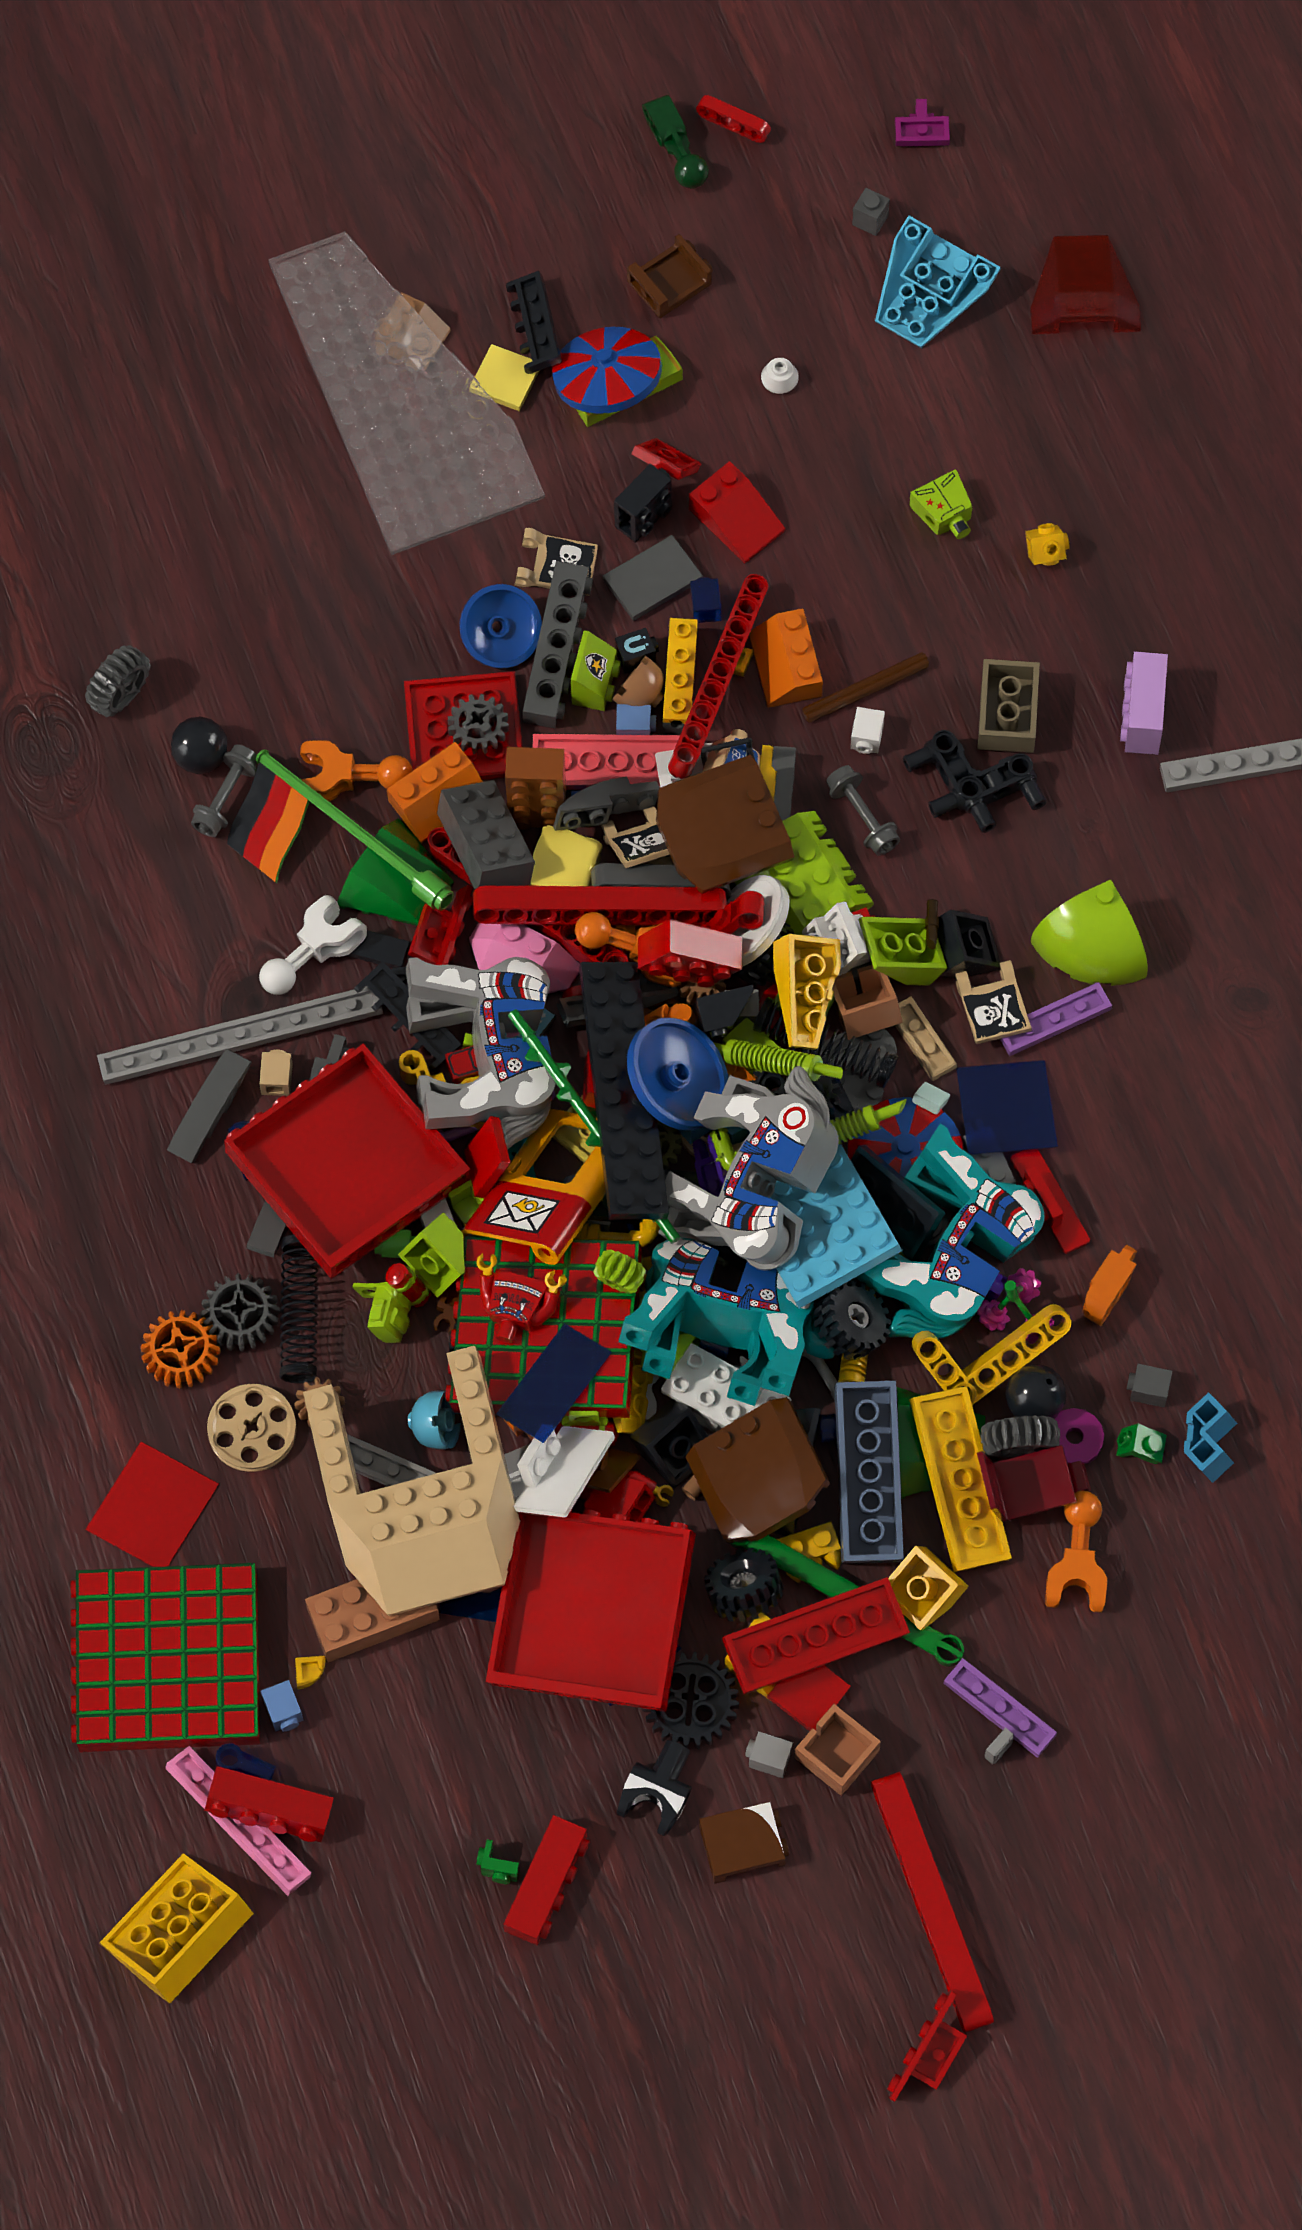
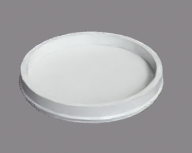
M758 875L746 879L731 890V897L727 901L728 905L746 891H756L764 896L762 926L753 930L739 927L732 933V935L742 937V967L757 959L770 947L783 928L788 915L790 903L788 892L779 880L772 876Z

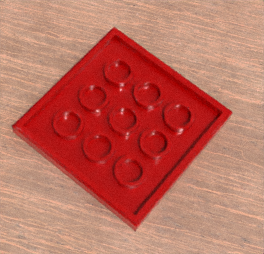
M515 671L404 681L410 758L413 770L453 744V736H449L448 731L450 726L448 725V716H452L451 708H460V699L469 702V695L471 694L475 700H479L480 694H484L485 701L494 697L495 706L502 703L503 713L508 714V721L506 723L509 725V731L504 732V742L497 740V749L488 746L486 754H484L482 748L478 749L476 754H473L472 748L468 747L463 752L474 765L481 780L505 778L507 747H522ZM464 717L460 721V728L462 727V723L465 721ZM495 721L494 726L491 727L492 731L495 730L497 721Z

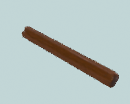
M924 652L918 653L807 705L802 709L803 716L807 722H813L929 667L928 657Z

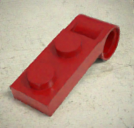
M756 891L743 892L723 909H719L710 921L702 924L700 927L728 934L734 933L739 927L749 930L757 929L763 924L764 896Z

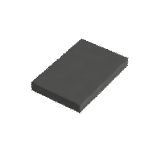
M673 535L603 575V581L633 621L703 580V575Z

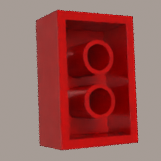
M670 919L638 936V969L648 971L653 976L665 975L673 977V980L678 982L690 981L697 983L699 987H712L722 979H728L732 974L742 970V937Z

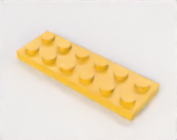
M968 1387L955 1388L909 1399L953 1571H963L1012 1559L1003 1522L990 1509L977 1452H984Z

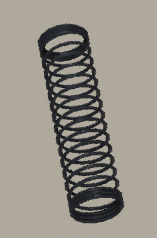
M767 997L757 1015L753 1030L761 1033L768 1025L767 1037L771 1036L776 1030L775 1040L777 1041L785 1033L783 1043L787 1044L788 1039L785 1027L778 1036L783 1021L782 1013L770 1032L779 1001L775 1005V999ZM828 1024L819 1042V1056L822 1058L827 1052L826 1058L830 1063L836 1055L834 1066L837 1067L844 1059L842 1069L846 1071L852 1064L851 1075H854L861 1066L860 1079H863L870 1069L868 1083H871L878 1074L876 1086L884 1089L899 1058L898 1055H893V1053L889 1055V1051H887L871 1078L881 1049L880 1047L877 1049L869 1066L863 1073L872 1047V1043L869 1044L860 1063L854 1070L864 1041L861 1040L846 1066L855 1040V1036H853L837 1063L847 1033L844 1032L829 1059L831 1048L838 1033V1028H836L825 1050L820 1055L830 1028V1024ZM809 1049V1054H813L816 1052V1050L812 1051L811 1049Z
M292 1234L281 1240V1249L284 1252L281 1259L284 1262L281 1264L283 1269L281 1273L283 1278L281 1281V1286L283 1287L281 1295L283 1297L280 1302L283 1306L280 1311L283 1315L280 1317V1320L283 1324L280 1326L282 1331L280 1335L282 1340L280 1343V1348L282 1349L280 1357L282 1360L279 1362L281 1366L279 1377L289 1383H305V1381H314L317 1377V1367L311 1363L317 1361V1358L312 1355L317 1352V1349L312 1345L317 1343L313 1336L318 1332L313 1327L318 1325V1323L312 1319L316 1318L318 1314L312 1310H315L318 1305L312 1301L318 1298L313 1293L318 1290V1287L314 1285L318 1281V1278L314 1276L318 1269L313 1267L318 1263L311 1255H294L309 1254L304 1246L289 1245L290 1243L300 1242ZM285 1254H286V1255L291 1256V1257H293V1258H289V1259L285 1260V1259H284V1256H285ZM309 1259L314 1260L316 1263L304 1265L288 1261ZM284 1264H289L292 1267L285 1269ZM296 1268H310L314 1269L315 1272L296 1273L291 1272L289 1270ZM285 1272L292 1274L286 1278L284 1277ZM294 1277H311L315 1280L311 1282H297L289 1279ZM284 1281H287V1282H290V1283H293V1284L287 1285V1286L285 1287V1286H284ZM293 1286H311L315 1289L298 1291L289 1288ZM286 1289V1290H288V1291H290V1292H294V1293H290V1294L284 1295L283 1292H284V1290ZM302 1294L312 1295L315 1298L301 1300L293 1299L289 1296ZM286 1298L293 1302L284 1304L283 1300ZM307 1303L315 1305V1307L304 1309L294 1308L288 1305ZM286 1307L292 1311L284 1313L283 1309ZM308 1312L315 1314V1316L295 1317L288 1314ZM286 1316L292 1320L284 1322L283 1317ZM308 1321L315 1324L311 1326H296L288 1323ZM284 1325L292 1327L286 1331L283 1330ZM295 1330H309L315 1333L310 1335H296L288 1332ZM284 1334L292 1336L291 1338L283 1339ZM295 1339H309L315 1342L309 1344H297L289 1341ZM283 1343H287L293 1346L284 1349ZM294 1348H310L315 1351L299 1353L289 1350ZM283 1352H287L289 1354L294 1355H290L284 1358L282 1354ZM310 1357L314 1360L301 1362L289 1360V1358ZM285 1360L287 1362L294 1364H288L283 1366L282 1362ZM294 1372V1373H310V1374H307V1375H290V1374H286V1373Z

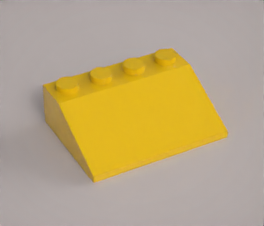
M183 1853L100 1941V1944L151 1990L170 2004L254 1913L238 1893Z

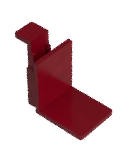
M1063 1445L993 1463L983 1451L977 1452L990 1509L1002 1522L1077 1503L1075 1492H1091L1085 1465L1081 1460L1067 1464Z

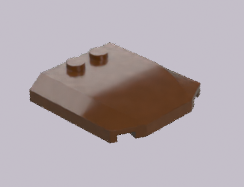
M751 754L660 787L658 790L656 824L677 873L694 884L701 894L792 861L795 857L791 840L761 770Z
M787 1397L769 1400L694 1444L686 1455V1459L721 1535L727 1543H734L733 1540L748 1539L749 1541L761 1540L810 1511L816 1503L814 1499L823 1487L827 1488L830 1484L800 1419Z

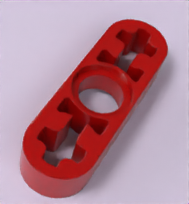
M704 95L696 107L697 113L702 118L758 143H763L771 131L770 125L765 120L709 95Z

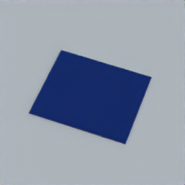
M1045 1060L956 1068L968 1154L1058 1147Z

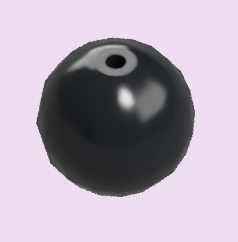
M202 716L191 717L179 723L173 731L171 755L177 765L185 771L195 774L209 773L218 768L223 762V756L227 752V735L222 727L212 719Z
M1030 1364L1019 1369L1012 1375L1006 1386L1005 1395L1008 1408L1015 1417L1036 1415L1054 1419L1065 1405L1066 1390L1062 1378L1052 1368L1041 1364Z

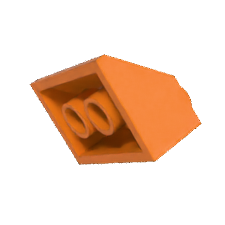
M803 608L777 613L750 631L749 638L768 708L822 697L823 680Z
M454 742L387 788V796L392 807L420 843H423L428 839L430 831L434 828L444 827L437 814L441 790L483 781L470 759L459 745Z

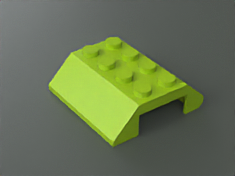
M816 811L796 813L782 821L791 840L795 856L792 861L734 882L737 886L746 879L758 875L772 876L779 880L781 885L787 890L790 901L785 922L790 925V928L797 935H803L802 930L814 918L823 917L836 903L846 902L850 912L865 907L870 909L874 905L868 893H864L865 888L862 884L848 885V883L856 878V874L853 870H850L851 866L840 849L835 847V841L833 839L819 840V837L823 836L827 829L824 824L821 825L822 821Z

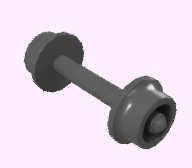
M237 744L233 746L230 752L224 754L223 761L231 770L210 807L196 805L193 808L194 816L191 825L201 834L216 837L221 829L227 827V820L219 812L240 775L254 777L257 771V754L251 749Z
M849 765L840 767L831 773L826 780L830 788L829 795L833 799L847 796L871 831L864 840V846L867 849L871 848L877 856L890 852L900 842V837L896 832L897 825L894 822H888L880 826L856 791V788L863 780V776L859 772H855Z

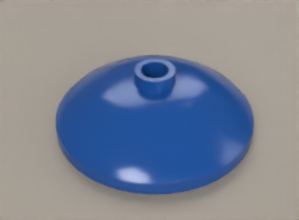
M495 584L480 589L466 602L460 617V635L465 648L478 662L493 668H509L524 662L535 651L542 620L537 605L527 593L512 585ZM495 621L500 625L498 632L492 629V624Z

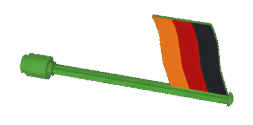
M261 750L257 754L256 762L259 765L251 789L233 821L227 844L274 882H278L283 861L301 829L309 802H311L411 880L413 885L412 893L431 908L442 911L451 904L454 892L451 891V886L430 870L425 872L415 870L271 757L268 750Z

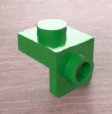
M1139 1423L1122 1428L1117 1438V1456L1123 1458L1133 1455L1152 1464L1162 1463L1167 1435Z
M487 1839L485 1848H479L476 1865L481 1866L482 1876L492 1877V1881L500 1884H510V1881L518 1882L519 1863L492 1858L493 1840Z

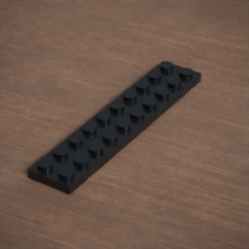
M581 962L579 973L609 1220L667 1219L669 1209L658 1122L637 1098L627 1070V1054L630 1043L635 1034L645 1026L638 963Z

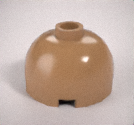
M645 656L640 661L639 666L632 671L612 700L617 704H627L630 706L651 705L655 708L664 697L661 690L665 681L661 669L655 662Z

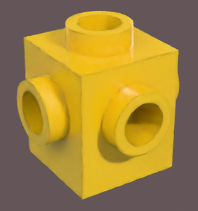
M1046 523L1039 525L1038 529L1025 531L1028 557L1034 565L1043 564L1050 566L1058 564L1059 560L1067 559L1066 550L1069 549L1068 535L1063 533L1058 525Z

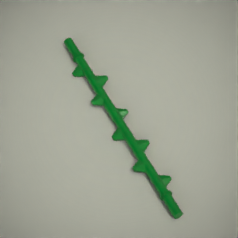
M517 1009L511 1011L508 1014L509 1019L522 1035V1040L527 1042L530 1047L525 1059L542 1063L560 1088L557 1098L570 1102L591 1131L586 1144L592 1147H600L596 1108L586 1106L566 1078L571 1069L570 1064L555 1063L537 1038L536 1032L532 1031ZM668 1218L651 1219L657 1223L671 1244L681 1238Z

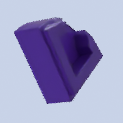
M998 1273L985 1297L987 1300H996L1008 1280L1007 1277Z

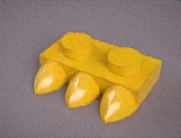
M831 1522L777 1539L821 1565L822 1558L835 1570H838L841 1565V1547ZM786 1572V1574L795 1582L799 1583L801 1581L798 1578Z

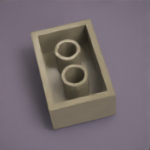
M983 659L977 749L1034 753L1040 662Z

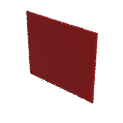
M140 1442L85 1530L152 1567H167L214 1494L219 1483L153 1447Z

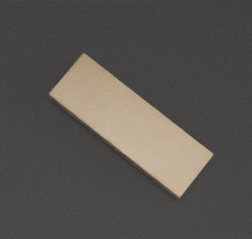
M912 996L898 1003L903 1023L897 1024L895 1027L930 1079L934 1081L957 1068L956 1061Z

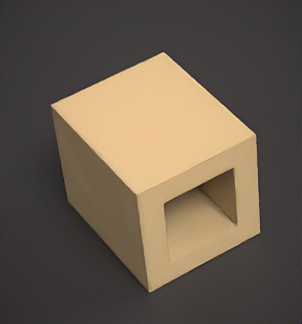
M283 1050L262 1052L259 1083L261 1095H290L293 1068L291 1053H286Z

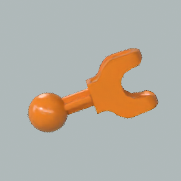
M306 741L300 747V755L306 763L323 768L322 772L316 777L302 779V781L329 802L343 791H354V781H379L387 789L413 771L410 762L399 755L388 756L380 764H355L353 754L341 752L330 741Z
M589 912L581 916L577 921L575 935L580 944L590 949H597L605 944L628 950L630 951L628 960L638 963V936L651 929L640 927L634 935L612 928L609 920L604 915L597 912ZM641 970L644 977L650 982L667 987L681 985V982L673 980V977L665 975L653 976L648 971Z
M1077 1491L1075 1492L1077 1503L1064 1506L1065 1517L1073 1525L1071 1548H1065L1063 1559L1056 1563L1048 1572L1045 1604L1047 1607H1058L1062 1591L1068 1586L1077 1585L1087 1591L1091 1611L1102 1613L1106 1598L1107 1576L1103 1569L1095 1562V1551L1089 1550L1090 1527L1099 1521L1102 1514V1505L1098 1497L1093 1493Z

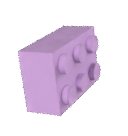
M1134 652L1133 661L1127 662L1124 679L1125 694L1122 706L1123 721L1120 741L1125 742V752L1155 755L1159 753L1163 731L1168 654Z

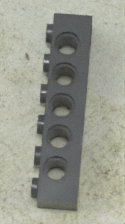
M559 561L555 563L523 707V723L556 729L558 719L563 720L566 703H562L563 694H569L571 678L567 677L569 669H574L577 653L573 652L574 644H580L582 628L578 627L580 619H585L588 603L584 602L585 594L590 595L592 590L593 578L589 577V567ZM571 592L574 593L576 596L573 598H566L563 595L565 593ZM566 617L569 618L570 621L567 623H561L558 621V619ZM556 642L565 644L562 648H555L552 645ZM556 667L559 671L557 673H550L547 669ZM545 692L554 694L551 698H544L541 695Z

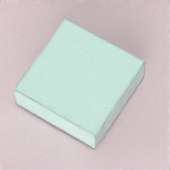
M924 1082L914 1094L912 1102L934 1114H938L948 1102L950 1094Z

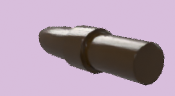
M935 899L927 901V916L925 918L926 942L930 949H935L937 931L939 930L938 901Z

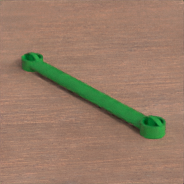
M769 1535L758 1541L748 1540L743 1543L735 1541L734 1543H729L732 1547L738 1549L745 1548L747 1550L748 1548H754L755 1553L759 1549L764 1550L766 1555L769 1553L773 1556L778 1568L829 1597H834L860 1587ZM904 1616L910 1633L902 1638L934 1655L936 1661L941 1665L954 1666L959 1663L964 1653V1645L957 1636L945 1635L930 1626H927L924 1630H919ZM943 1641H952L956 1643L960 1651ZM937 1647L951 1652L957 1659L953 1661L942 1659L938 1654Z

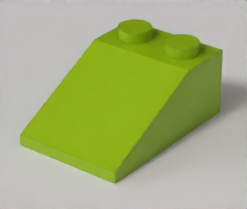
M860 917L858 919L874 970L906 985H931L947 969L938 938L935 949H930L927 946L925 919Z

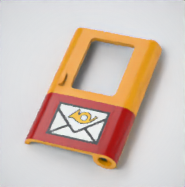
M550 1109L544 1123L526 1139L511 1160L509 1166L461 1231L463 1238L468 1236V1234H474L529 1245L535 1256L542 1262L549 1265L558 1263L606 1194L601 1148H594L573 1180L567 1184L525 1175L560 1126L567 1125L588 1129L578 1113ZM541 1248L548 1250L550 1256L546 1255Z

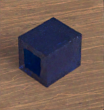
M703 577L696 581H690L693 619H698V623L721 621L718 579Z

